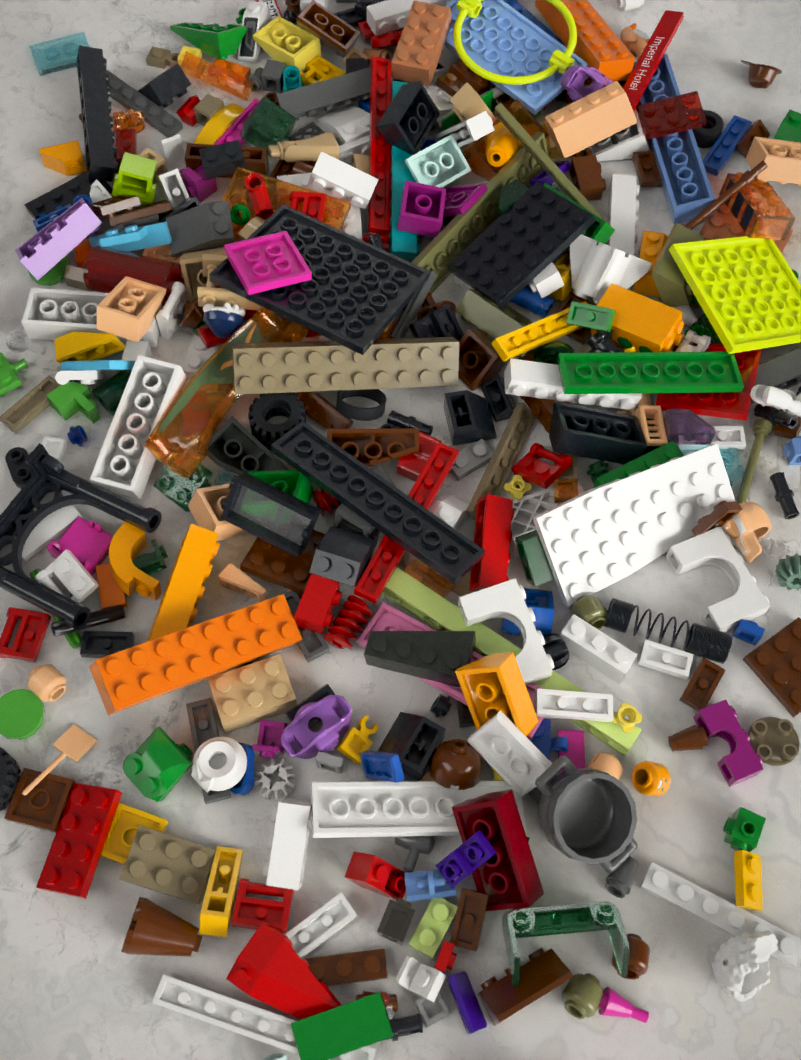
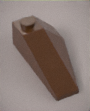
M419 428L327 429V438L368 468L419 452Z

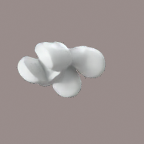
M759 384L751 389L750 396L754 402L761 404L763 407L771 406L801 417V393L796 396L789 389H779Z

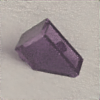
M680 408L667 410L663 418L668 443L674 441L676 445H710L716 434L715 428L690 409L681 410Z

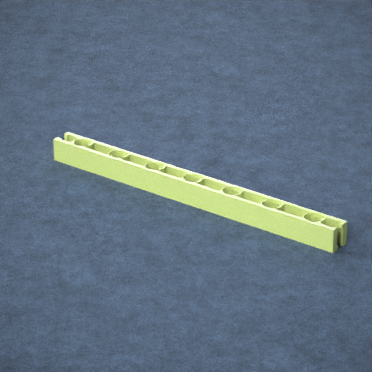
M396 567L382 592L387 598L437 631H475L476 644L474 652L484 657L490 654L513 652L516 657L522 651V649L481 622L466 627L460 609L398 567ZM553 671L549 678L534 682L535 685L543 689L585 692L555 671ZM569 719L622 756L626 755L642 731L641 728L634 725L631 733H625L618 723H613L612 721Z

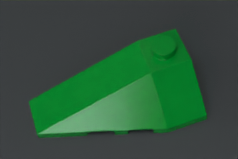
M184 22L170 26L173 32L198 49H201L207 55L217 57V60L228 59L229 55L235 54L247 30L246 26L227 24L226 27L219 26L217 23L203 25V23Z

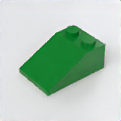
M299 471L248 472V474L309 504L314 489L310 479ZM248 489L241 511L273 521L281 504ZM284 506L279 522L291 523L295 511Z

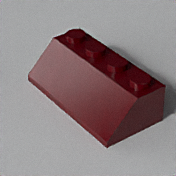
M512 789L488 793L451 807L462 843L480 830L497 852L472 872L477 891L489 894L486 911L531 907L544 895V891Z

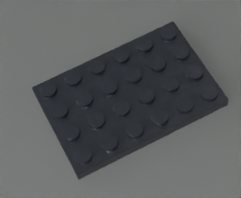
M536 182L447 265L449 272L502 309L595 222L594 216Z

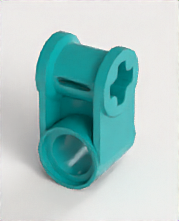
M287 66L283 70L284 92L303 87L299 68Z

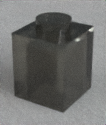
M397 898L396 902L390 899L378 927L377 935L403 945L415 915V910L411 909L412 904L400 898Z

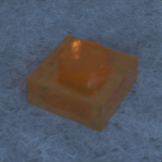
M576 478L556 479L553 482L555 503H563L578 496Z

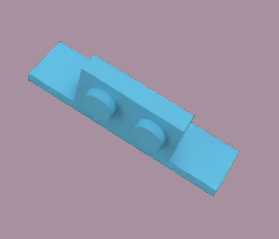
M167 222L140 227L131 225L125 227V230L120 231L115 228L106 231L105 234L88 237L95 258L172 243Z

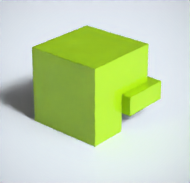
M125 152L119 173L114 178L112 195L139 196L140 203L146 205L153 203L156 191L154 178L157 161Z

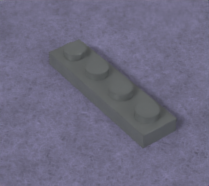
M211 698L186 704L195 752L205 741L219 737ZM202 788L205 804L232 798L230 789L223 791L210 790L207 793Z

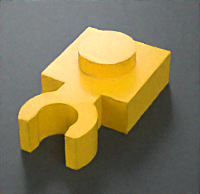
M367 715L358 720L357 729L351 727L336 748L355 764L361 762L360 753L369 750L373 743L368 736L374 734L379 727L376 723L368 729L365 725L369 718Z

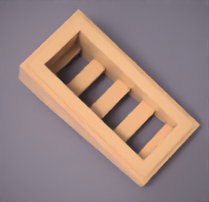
M638 406L635 416L639 421L647 445L663 446L667 444L661 406ZM648 431H657V433H649ZM650 437H659V439H650Z
M231 563L218 575L220 585L260 602L268 599L265 588Z

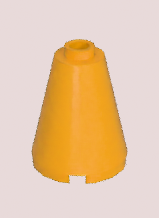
M502 122L494 125V131L485 137L487 160L495 167L507 164L523 147Z

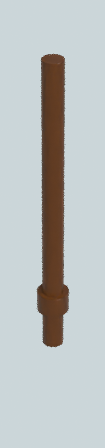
M762 160L751 171L747 170L741 175L739 181L684 227L693 230L744 186H749L756 180L755 177L768 167L767 164Z

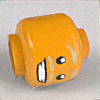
M643 761L638 763L632 771V785L640 794L657 797L666 793L670 787V773L660 763Z

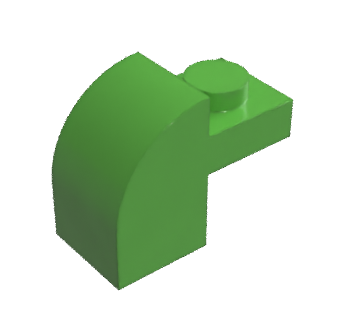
M69 382L58 386L46 395L51 407L65 421L78 411H81L93 424L100 419L97 412L99 407L93 400L89 388L84 384Z

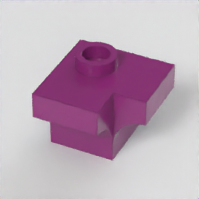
M202 165L195 170L186 167L179 171L189 197L196 196L200 203L218 190L216 178L207 179Z

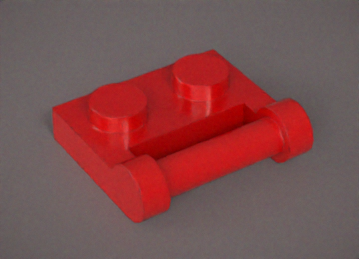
M301 191L290 192V208L298 210L299 203L303 202L302 213L323 222L327 201L326 194Z
M534 443L530 448V452L511 469L513 475H520L522 479L547 489L571 466L572 458L565 454L559 455L545 449L541 444ZM543 457L557 464L553 466L538 459Z
M9 607L6 613L8 618L0 637V658H13L36 663L51 616L46 613ZM22 619L12 648H9L8 645L17 620Z
M241 878L231 926L257 930L265 920L277 930L286 934L294 889L268 886L262 883L249 882V879ZM248 893L282 897L283 902L250 898L246 896Z

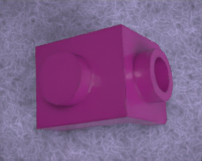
M260 720L257 745L253 744L252 750L260 752L259 756L266 758H275V754H284L281 737L288 724L285 722Z

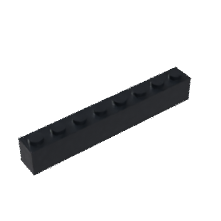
M79 45L76 62L88 179L91 180L97 179L113 182L114 174L118 173V162L115 161L117 148L113 146L115 132L111 130L113 127V116H110L112 104L111 101H108L110 87L107 86L108 72H105L107 59L103 58V49Z

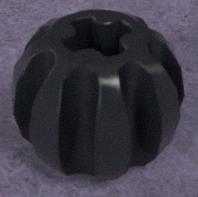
M555 633L543 635L545 641L543 648L545 653L550 654L554 663L552 670L560 669L569 660L570 654L567 645L560 635Z

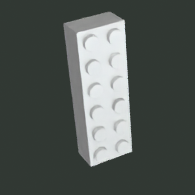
M31 288L22 325L31 339L54 340L71 332L107 334L96 329L97 306L109 293ZM160 304V306H159V308H158V310H157V312H156V315H157V313H158L159 310H162V309H163L162 304ZM156 315L148 331L141 338V340L149 341L150 347H157L160 334ZM116 336L124 345H126V338Z
M138 355L91 474L90 480L94 484L113 493L141 500L168 426L153 444L150 441L166 415L179 399L187 379L180 365Z

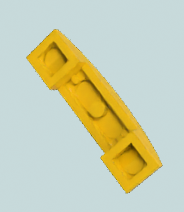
M230 104L219 110L203 127L194 144L213 145L245 109L236 104Z

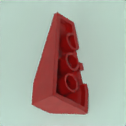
M265 920L241 951L226 978L247 995L300 1020L342 1006L325 983L318 981L308 968L310 965L306 959H301L291 947L293 943L290 939Z

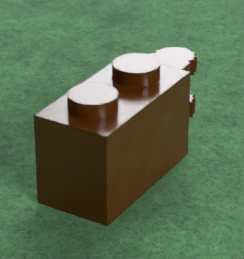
M585 148L584 156L580 157L579 152L572 155L571 169L569 170L573 185L588 201L601 200L603 191L606 190V181L601 176V164L597 162L596 155H592L591 149Z

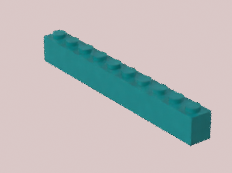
M392 81L391 102L401 86L409 83ZM391 145L389 253L411 263L420 254V244H417L419 234L397 230L405 180L416 182L404 161L412 155Z

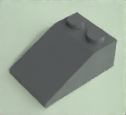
M228 200L207 202L166 218L172 238V243L170 244L171 257H180L183 253L221 248L226 244L234 243Z

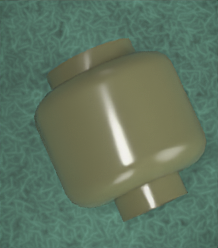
M581 596L576 600L572 608V614L598 630L604 627L608 612L597 596Z
M585 973V975L575 974L563 991L564 1007L568 1013L578 1019L592 1017L595 1015L601 1002L602 995L604 994L603 989L599 985V980L590 973Z

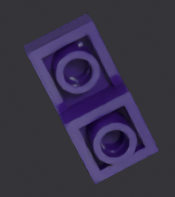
M479 830L440 861L436 867L451 888H453L497 852Z

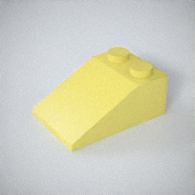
M277 16L253 35V39L274 61L285 62L286 67L296 66L300 71L304 72L306 70L305 65L317 55L322 57L320 38L280 16Z

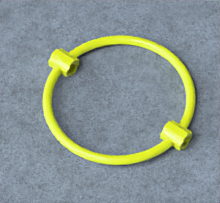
M484 0L458 1L457 10L460 12L453 28L455 49L463 63L477 75L500 84L524 85L546 79L557 71L564 74L568 68L574 65L575 59L571 58L577 41L576 24L569 9L560 0L546 1L555 6L567 22L569 41L565 52L563 53L556 49L549 60V68L536 74L516 77L487 71L477 65L467 55L461 41V27L466 16L475 19L479 15L482 8L481 2Z

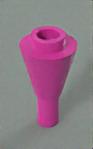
M610 987L604 989V994L598 1007L599 1015L631 1017L644 1023L647 1022L649 1017L648 1011L633 1006L632 1003Z

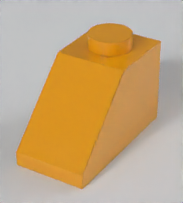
M78 140L39 149L43 164L49 169L66 176L87 171Z

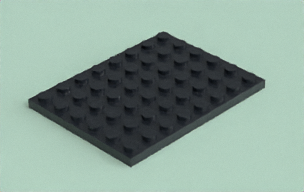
M284 204L247 239L287 231L312 272V280L248 295L228 258L209 274L210 282L361 355L369 349L430 277V271Z

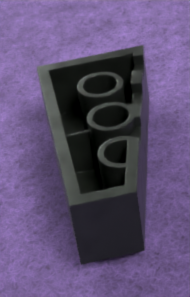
M371 631L364 651V657L367 665L461 687L455 670L471 662L476 644L475 631Z

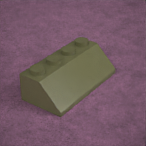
M674 224L651 273L663 304L670 307L689 305L694 294L669 252V248L672 244L705 241L704 236L680 224Z
M475 289L467 290L456 310L461 315L463 321L468 324H475L478 326L477 330H482L487 336L491 335L495 339L534 323L507 304L501 309ZM541 346L516 357L520 358L528 354L533 355Z

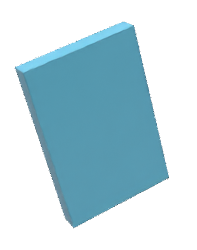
M65 361L61 363V371L132 370L136 361Z

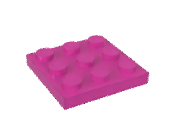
M287 231L224 245V252L248 295L312 280V272Z

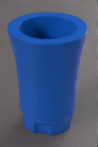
M527 284L509 302L545 318L555 301L549 295L541 298L538 292L533 293Z

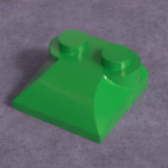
M157 727L135 753L126 756L123 762V770L125 775L145 797L155 802H160L165 799L193 762L161 727Z

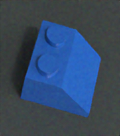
M524 588L526 593L524 601L527 608L531 607L534 612L536 621L533 623L536 630H540L542 635L550 634L555 611L552 591ZM502 618V631H506L511 635H519L521 633L520 629L513 622Z

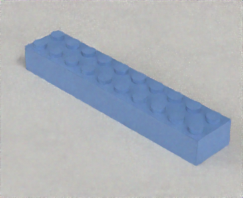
M664 54L639 101V113L651 151L653 150L662 179L661 185L673 224L690 222L715 201V197L668 55Z

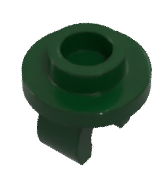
M597 461L589 465L590 470L586 471L587 475L592 474L591 480L593 484L600 474L604 475L609 472L605 470L609 466L608 463L603 464L602 461Z

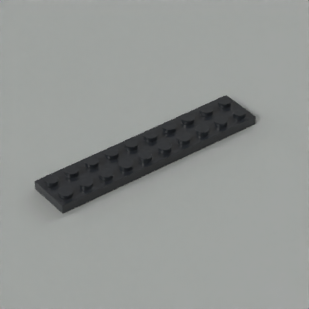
M304 421L271 444V452L453 585L484 557L485 550Z

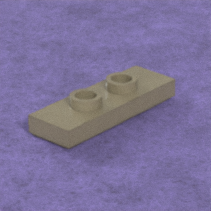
M49 375L0 416V421L13 433L17 434L50 406L46 395L61 384L57 383Z

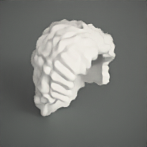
M769 930L764 932L758 931L756 934L745 932L741 936L737 935L735 938H730L727 943L721 944L720 949L715 954L712 967L718 986L725 991L728 997H734L736 1001H746L752 998L757 990H761L762 985L770 982V978L767 976L770 974L768 959L772 952L778 950L776 945L778 940L775 934Z

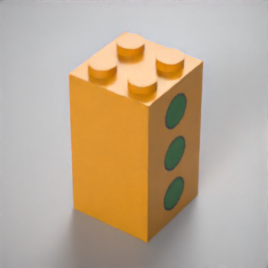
M613 283L610 284L596 305L616 311L611 327L613 333L610 338L621 348H631L634 346L635 352H673L676 346H680L684 338V334H682L684 326L682 311ZM591 329V337L599 332V330Z

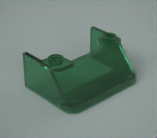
M590 901L509 909L503 914L502 930L513 987H519L520 955L516 938L608 930L621 977H627L630 945L619 909L614 904L606 901Z

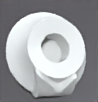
M228 737L211 738L201 744L196 750L192 760L191 776L207 793L210 790H227L235 786L244 776L247 768L246 753L243 747L234 739Z

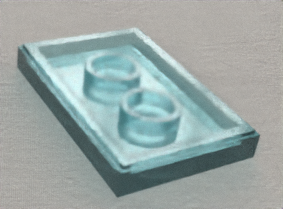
M84 32L30 45L29 47L39 75L42 76L77 67L76 59L79 45L89 47Z

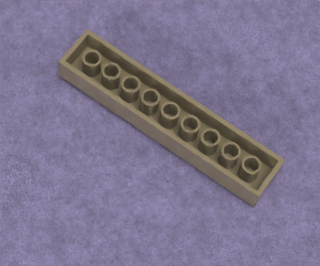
M454 337L376 339L363 355L335 341L231 344L233 389L235 395L458 386L459 341Z

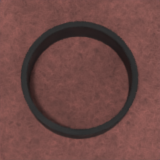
M379 389L339 390L337 393L336 408L342 415L350 419L371 421L382 417L385 412L386 396ZM348 397H365L374 400L379 406L360 408L344 402L343 399Z

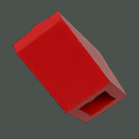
M360 852L353 853L344 878L365 889L402 902L406 891L405 872L376 855Z

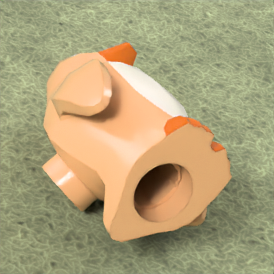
M633 23L629 27L622 29L620 37L622 43L634 57H637L638 61L650 38L644 32L636 29L637 25Z

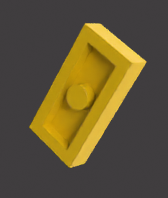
M744 850L734 851L736 907L752 911L763 910L760 855Z

